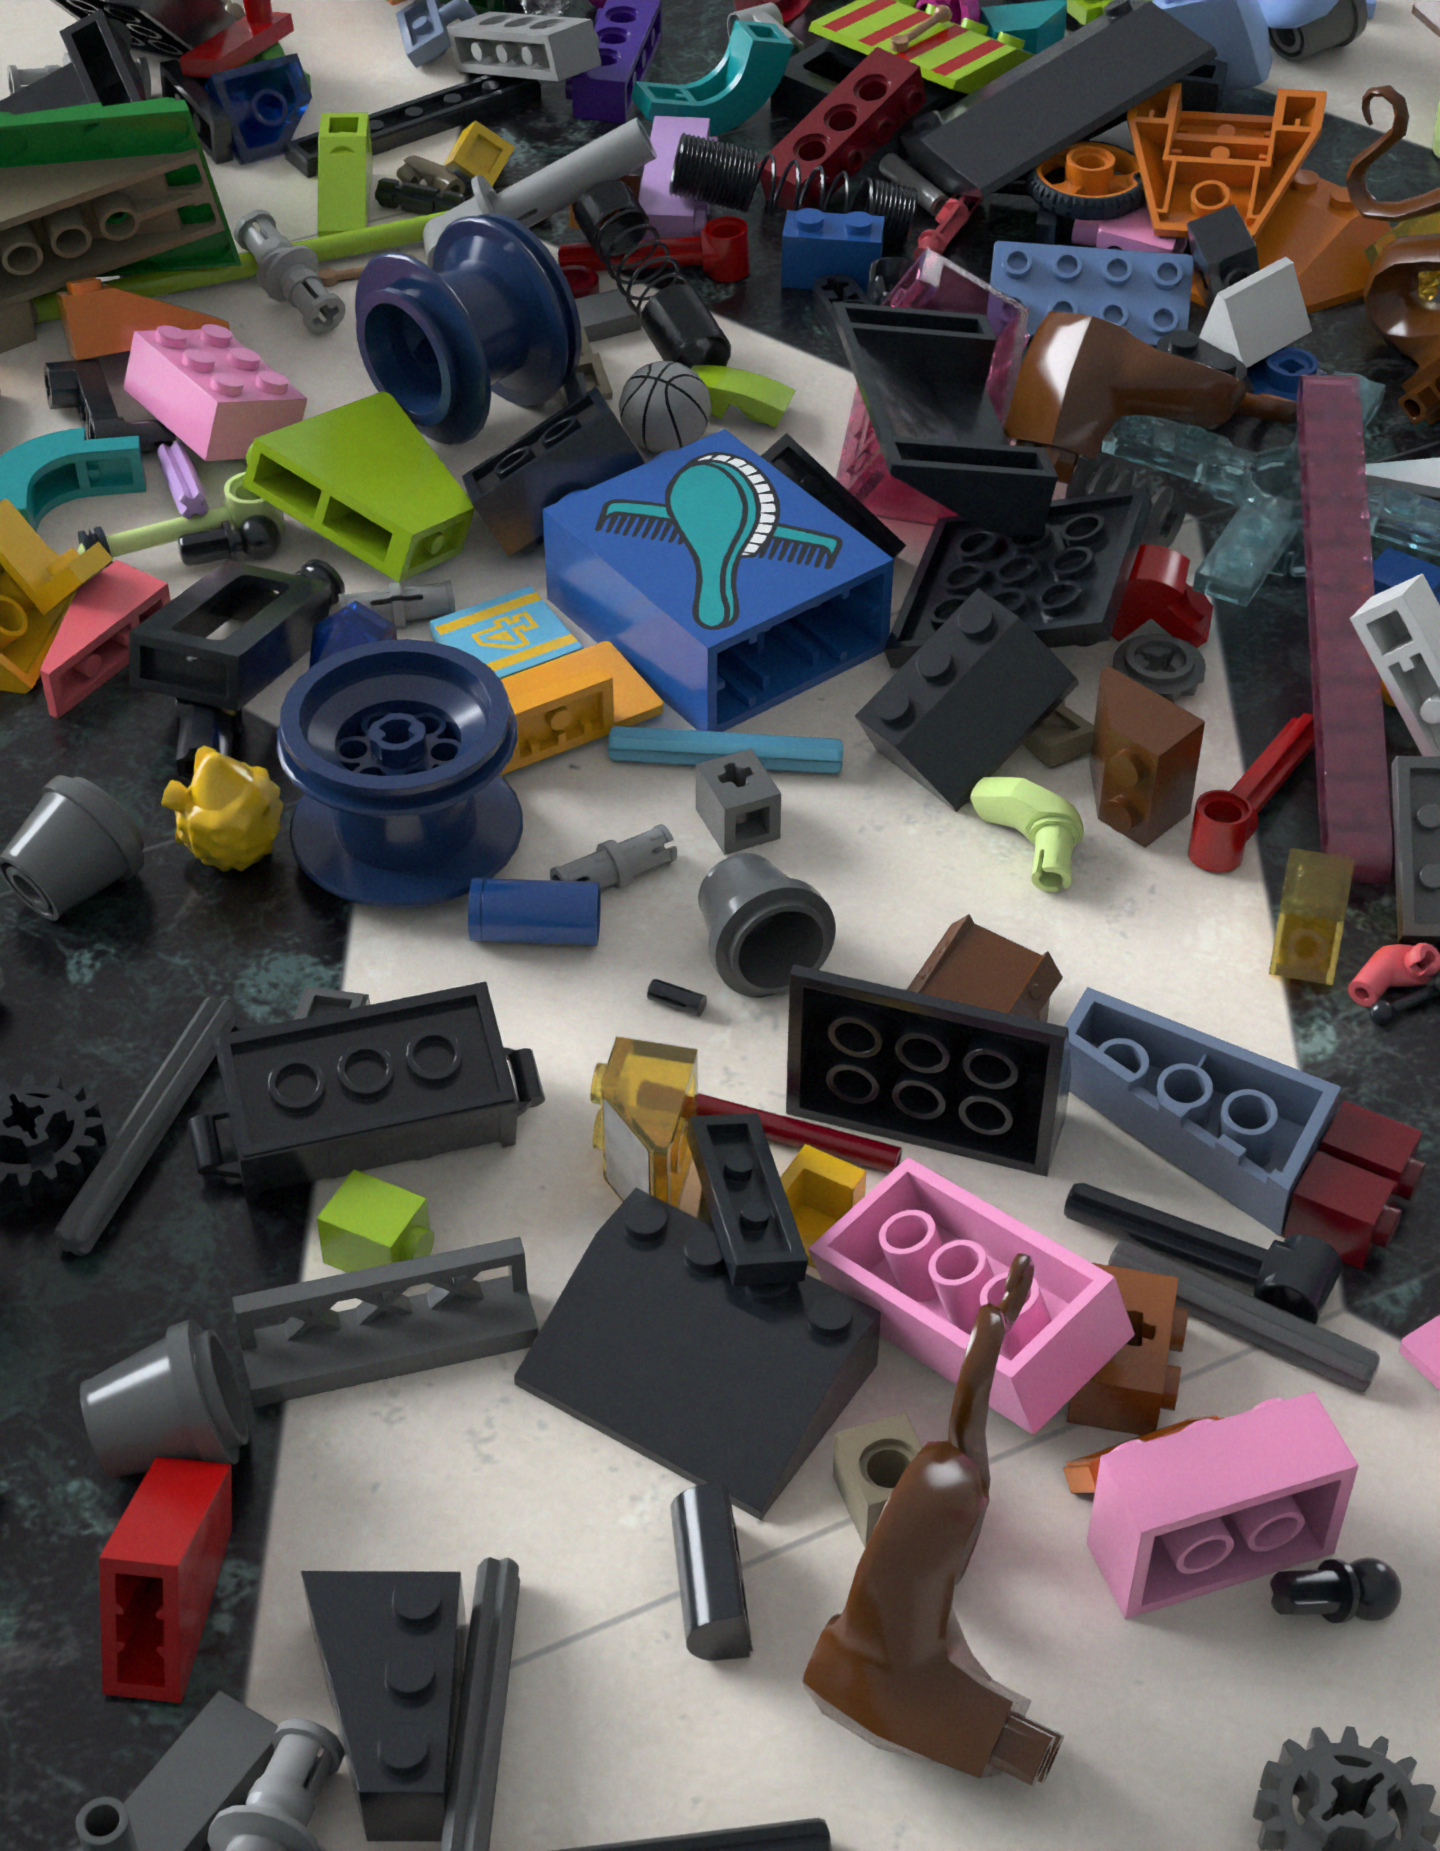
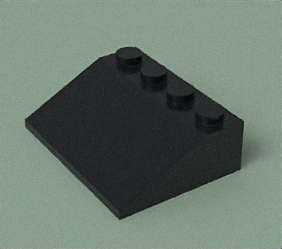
M50 0L78 21L102 9L109 19L118 20L127 26L131 33L130 50L172 60L177 59L178 61L179 57L238 21L225 10L226 4L221 0Z
M793 965L789 982L786 1114L1041 1176H1048L1067 1111L1071 1081L1068 1027Z
M635 1188L594 1235L515 1373L514 1382L516 1386L696 1485L722 1481L723 1486L728 1488L732 1505L762 1520L876 1368L878 1363L881 1312L808 1274L805 1275L804 1282L732 1286L715 1228Z

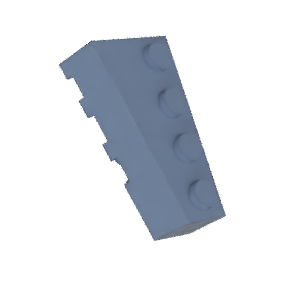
M1087 987L1064 1026L1068 1027L1071 1059L1069 1092L1280 1236L1287 1222L1295 1188L1316 1150L1323 1152L1320 1151L1321 1142L1336 1116L1341 1086Z

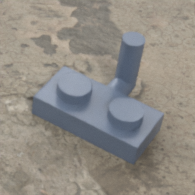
M416 0L396 13L406 55L415 68L426 62L438 60L451 47L447 25L458 18L462 22L478 16L468 0H452L443 7L439 0Z

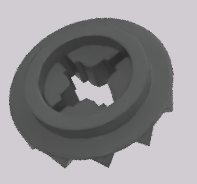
M1146 634L1123 642L1114 653L1112 667L1175 703L1180 694L1185 696L1195 695L1198 684L1204 682L1206 663L1198 649L1182 639L1163 634Z

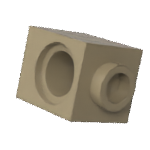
M906 1412L835 1432L833 1478L865 1548L882 1509L894 1488H884L879 1485L888 1484L896 1486L906 1467L923 1448Z

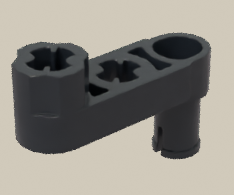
M98 358L45 363L44 383L49 408L76 407L82 427H85L87 440L139 436L142 453L157 451L162 443L171 447L174 444L172 441H176V435L158 419L125 422L123 417L118 418Z

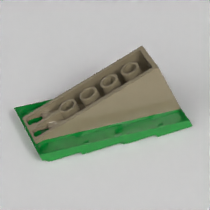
M164 97L102 107L101 102L17 115L11 112H0V307L21 303L66 287V281L75 279L242 266L185 99L176 100Z

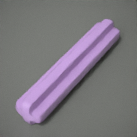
M175 441L171 447L162 443L157 450L161 461L159 465L179 513L187 519H190L195 513L204 516L209 510L205 499L207 494L185 446L178 441Z

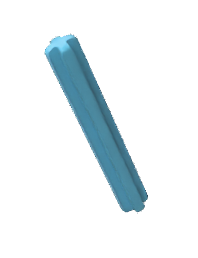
M631 726L612 727L608 738L609 758L620 762L696 766L698 763L752 748L765 770L838 774L843 763V743L835 738Z

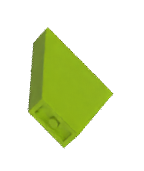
M385 391L259 436L254 439L246 455L248 466L242 485L244 488L396 582L404 581L462 553L475 508L471 504L470 498L394 397Z

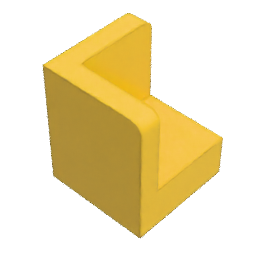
M474 121L462 131L443 166L451 172L458 169L471 179L477 175H482L493 186L515 147L478 121Z
M805 1144L780 1179L808 1258V1265L816 1268L808 1248L865 1197L867 1171Z

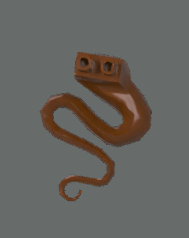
M1387 85L1369 88L1362 97V112L1368 125L1373 124L1370 113V101L1373 97H1383L1391 103L1395 118L1390 130L1354 157L1346 174V184L1351 202L1363 218L1389 222H1400L1440 212V187L1396 202H1378L1367 190L1366 172L1370 165L1406 135L1410 117L1405 97L1393 87ZM1440 234L1401 236L1384 246L1373 263L1363 291L1367 319L1370 325L1387 345L1420 365L1414 375L1401 385L1406 394L1398 399V404L1415 425L1424 419L1429 425L1440 420V302L1428 300L1419 289V272L1440 271Z
M1050 311L1037 328L1020 366L1004 433L1007 438L1016 441L1015 446L1045 448L1058 475L1057 482L1070 485L1078 458L1095 460L1104 437L1121 416L1146 415L1175 419L1213 430L1229 421L1233 414L1294 424L1299 420L1307 418L1309 411L1303 402L1264 393L1258 395L1248 393L1245 389V382L1199 362L1157 350L1136 338L1127 328L1089 315Z
M1019 1253L1010 1267L1005 1283L1006 1293L997 1307L990 1303L981 1305L977 1314L955 1390L949 1420L948 1441H928L904 1470L882 1509L858 1563L845 1609L841 1614L831 1617L823 1629L808 1662L802 1682L804 1689L822 1714L876 1748L943 1764L979 1779L997 1776L1003 1771L1032 1786L1037 1781L1045 1782L1063 1742L1064 1735L1026 1717L1032 1700L994 1681L972 1654L953 1609L954 1586L960 1582L965 1574L978 1541L990 1501L989 1488L991 1477L987 1453L986 1424L995 1369L1004 1335L1013 1327L1033 1282L1035 1266L1031 1256Z

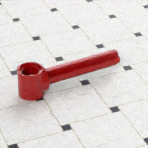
M733 216L714 218L701 229V236L659 238V241L665 243L670 250L669 257L677 260L679 266L703 265L704 273H707L713 280L734 282L745 278L750 273L748 225L741 218ZM642 239L638 245L646 241H654L655 239ZM589 242L562 244L559 246L558 262L561 268L569 265H581L589 267L594 271H607L606 265L601 262ZM654 244L638 248L627 258L623 265L633 264L643 259L652 250ZM657 246L654 254L645 262L627 269H638L649 260L665 257V251L662 247ZM627 253L614 257L611 256L610 262L619 265ZM664 261L654 262L645 268H661ZM668 261L665 267H674V265Z
M1303 713L1300 718H1292L1230 791L1211 790L1198 797L1188 846V857L1193 864L1203 870L1217 873L1229 872L1241 865L1246 842L1258 827L1257 814L1323 735V728L1315 723L1314 715Z

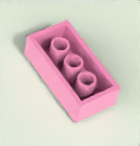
M909 1157L808 1248L823 1283L880 1311V1336L955 1385L958 1382L965 1351L981 1305L990 1303L997 1307L1006 1293V1279L1016 1255L1024 1253L1031 1256L1035 1266L1033 1282L1013 1327L1004 1335L991 1386L989 1407L1033 1436L1135 1335L1117 1281L1113 1275Z

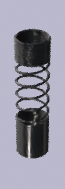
M685 132L680 137L670 179L669 193L671 196L673 194L675 197L679 195L680 198L684 196L685 199L698 200L699 203L703 201L704 204L706 202L708 204L712 203L713 206L717 204L718 207H727V209L731 207L732 210H741V212L744 211L746 213L749 210L761 173L767 161L771 158L772 176L767 215L769 219L774 214L786 177L795 164L796 191L793 211L801 210L811 181L819 169L821 174L819 210L826 213L834 189L842 175H844L845 204L843 214L852 212L862 187L868 181L870 190L864 212L871 216H885L883 244L886 246L890 245V247L894 246L895 248L899 247L901 250L909 239L918 200V191L915 187L911 188L909 186L907 188L906 185L893 184L892 181L890 183L883 180L879 181L878 178L872 181L868 176L858 185L849 205L850 180L847 172L844 170L836 176L825 199V172L823 167L818 165L810 173L800 196L801 168L799 162L794 159L787 165L775 193L776 160L772 153L765 156L756 173L758 152L756 149L754 151L751 148L748 150L747 147L743 149L742 146L729 145L728 142L724 144L723 141L719 143L718 140L715 142L714 139L710 141L709 138L705 140L704 137L691 136L690 133L686 135Z
M607 180L587 189L576 205L575 220L601 262L606 265V270L611 278L616 281L619 291L627 298V303L631 310L637 313L638 321L663 361L678 362L690 369L693 365L726 366L731 357V344L697 291L691 287L688 277L680 273V266L677 260L669 257L670 250L665 243L659 241L658 231L649 225L647 214L628 185L617 180ZM626 208V210L618 212L608 219L602 228H597L605 216L615 210ZM621 216L616 222L608 226L610 222ZM647 230L652 231L655 240L646 241L638 245L644 238ZM654 244L652 250L643 259L633 264L623 265L627 258L638 248ZM657 246L663 248L665 257H657L647 261L636 270L629 281L621 279L622 269L632 268L645 262L654 254ZM627 253L619 265L610 262L611 256L614 257ZM664 261L661 268L653 275L643 280L634 281L639 272L649 264ZM668 261L673 263L676 269L675 273H668L655 279L646 287L640 297L631 295L632 285L645 283L655 278L664 270ZM612 268L617 269L616 275L613 272ZM668 277H674L668 287L660 290L653 296L644 297L656 283ZM678 278H681L686 285H675ZM622 284L628 285L626 291L623 288ZM632 300L638 301L637 307H635ZM649 300L645 304L643 311H641L642 302Z

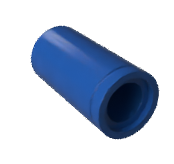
M472 878L468 901V933L470 941L598 945L601 917L600 882Z

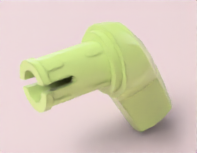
M983 777L975 785L970 795L978 815L985 822L1018 829L1031 843L1035 844L1033 870L1031 872V881L1035 887L1047 892L1061 891V885L1065 889L1068 888L1072 882L1071 860L1073 846L1081 842L1084 835L1082 819L1076 808L1059 795L1025 778Z

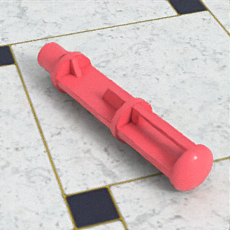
M954 193L935 218L939 223L936 230H925L919 236L918 246L913 252L914 260L929 264L933 258L941 256L948 244L985 198L962 195L959 200H955L958 194ZM971 202H974L975 205L969 211L967 207Z

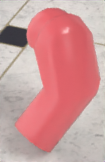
M1418 943L1415 946L1402 944L1383 946L1373 954L1348 985L1349 996L1358 1005L1371 1007L1373 1003L1380 999L1387 988L1418 987L1424 985L1440 970V954L1435 947L1428 943Z

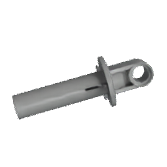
M636 117L499 193L495 192L482 175L472 178L471 185L475 197L442 215L432 218L423 229V241L428 267L431 269L433 267L434 250L439 236L447 225L458 218L496 213L506 215L529 228L574 204L587 189L595 184L607 180H618L656 159L657 154L639 119Z

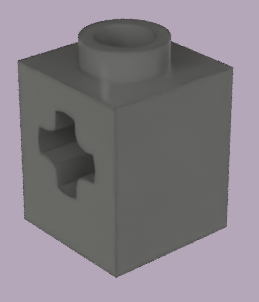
M752 748L696 764V810L724 855L780 839L781 792ZM745 813V822L737 823V815Z

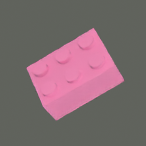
M207 324L203 325L201 329L182 330L174 326L162 325L158 326L155 331H134L123 389L205 461L246 459L248 449L255 438L302 421L307 403V398L289 384L287 377L275 372L260 360L261 357L258 353L247 349L225 327Z
M1315 1392L1287 1400L1272 1398L1258 1404L1251 1411L1217 1421L1214 1419L1198 1420L1185 1427L1181 1432L1147 1442L1143 1440L1128 1441L1117 1446L1110 1453L1101 1455L1086 1544L1124 1618L1135 1617L1334 1554L1359 1465Z

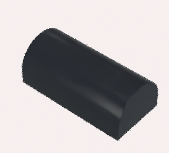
M722 1481L694 1486L675 1497L670 1507L686 1647L695 1657L708 1661L750 1657L749 1651H753L736 1522L728 1488L723 1486Z

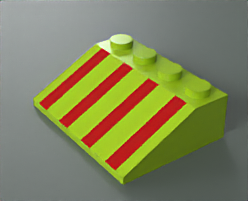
M856 0L812 21L808 30L866 55H869L876 47L884 49L919 65L923 78L966 94L975 92L1035 56V54L1022 50L1025 43L1024 40L1000 32L998 38L994 39L986 35L988 26L965 17L961 25L951 22V18L946 23L938 22L909 42L907 51L895 52L890 49L892 36L904 35L934 15V10L937 6L928 3L926 10L923 11L915 8L917 0Z

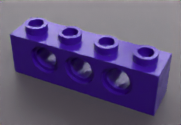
M607 0L603 8H598L594 30L599 39L598 50L602 65L566 79L565 95L567 100H572L573 118L626 123L634 105L631 99L635 81H644L662 39V0Z

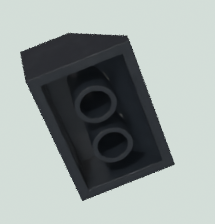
M596 386L462 475V479L471 504L504 552L510 557L517 551H520L522 554L528 553L544 542L543 508L559 502L564 496L573 491L587 490L646 463Z
M978 588L871 698L855 717L880 754L957 813L971 798L970 795L975 785L983 777H991L1079 685V682L1072 672L1017 615Z

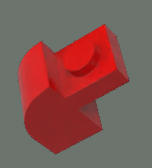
M1141 544L1111 636L1120 642L1148 620L1152 619L1171 636L1182 639L1195 648H1199L1208 641L1214 606L1199 588L1186 583L1190 559L1164 546Z

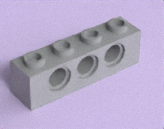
M487 12L447 27L457 71L559 82L602 65L598 50L599 39L593 28L592 19Z

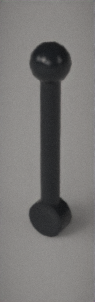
M1433 984L1390 1003L1386 1000L1376 1001L1369 1009V1017L1377 1025H1388L1393 1021L1395 1014L1440 996V990Z

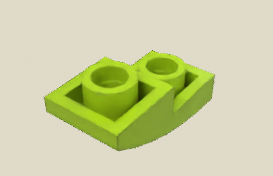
M693 365L691 370L699 375L709 391L711 415L721 420L730 404L741 409L742 413L750 420L766 423L776 428L796 390L778 381L742 369L715 365Z

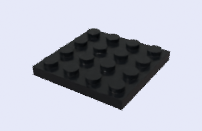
M1147 486L1053 500L1042 536L1021 535L1016 538H1008L993 532H987L960 515L938 518L884 648L890 668L902 667L978 588L1017 615L1048 648L1072 645L1087 647L1098 642L1109 641L1153 506Z

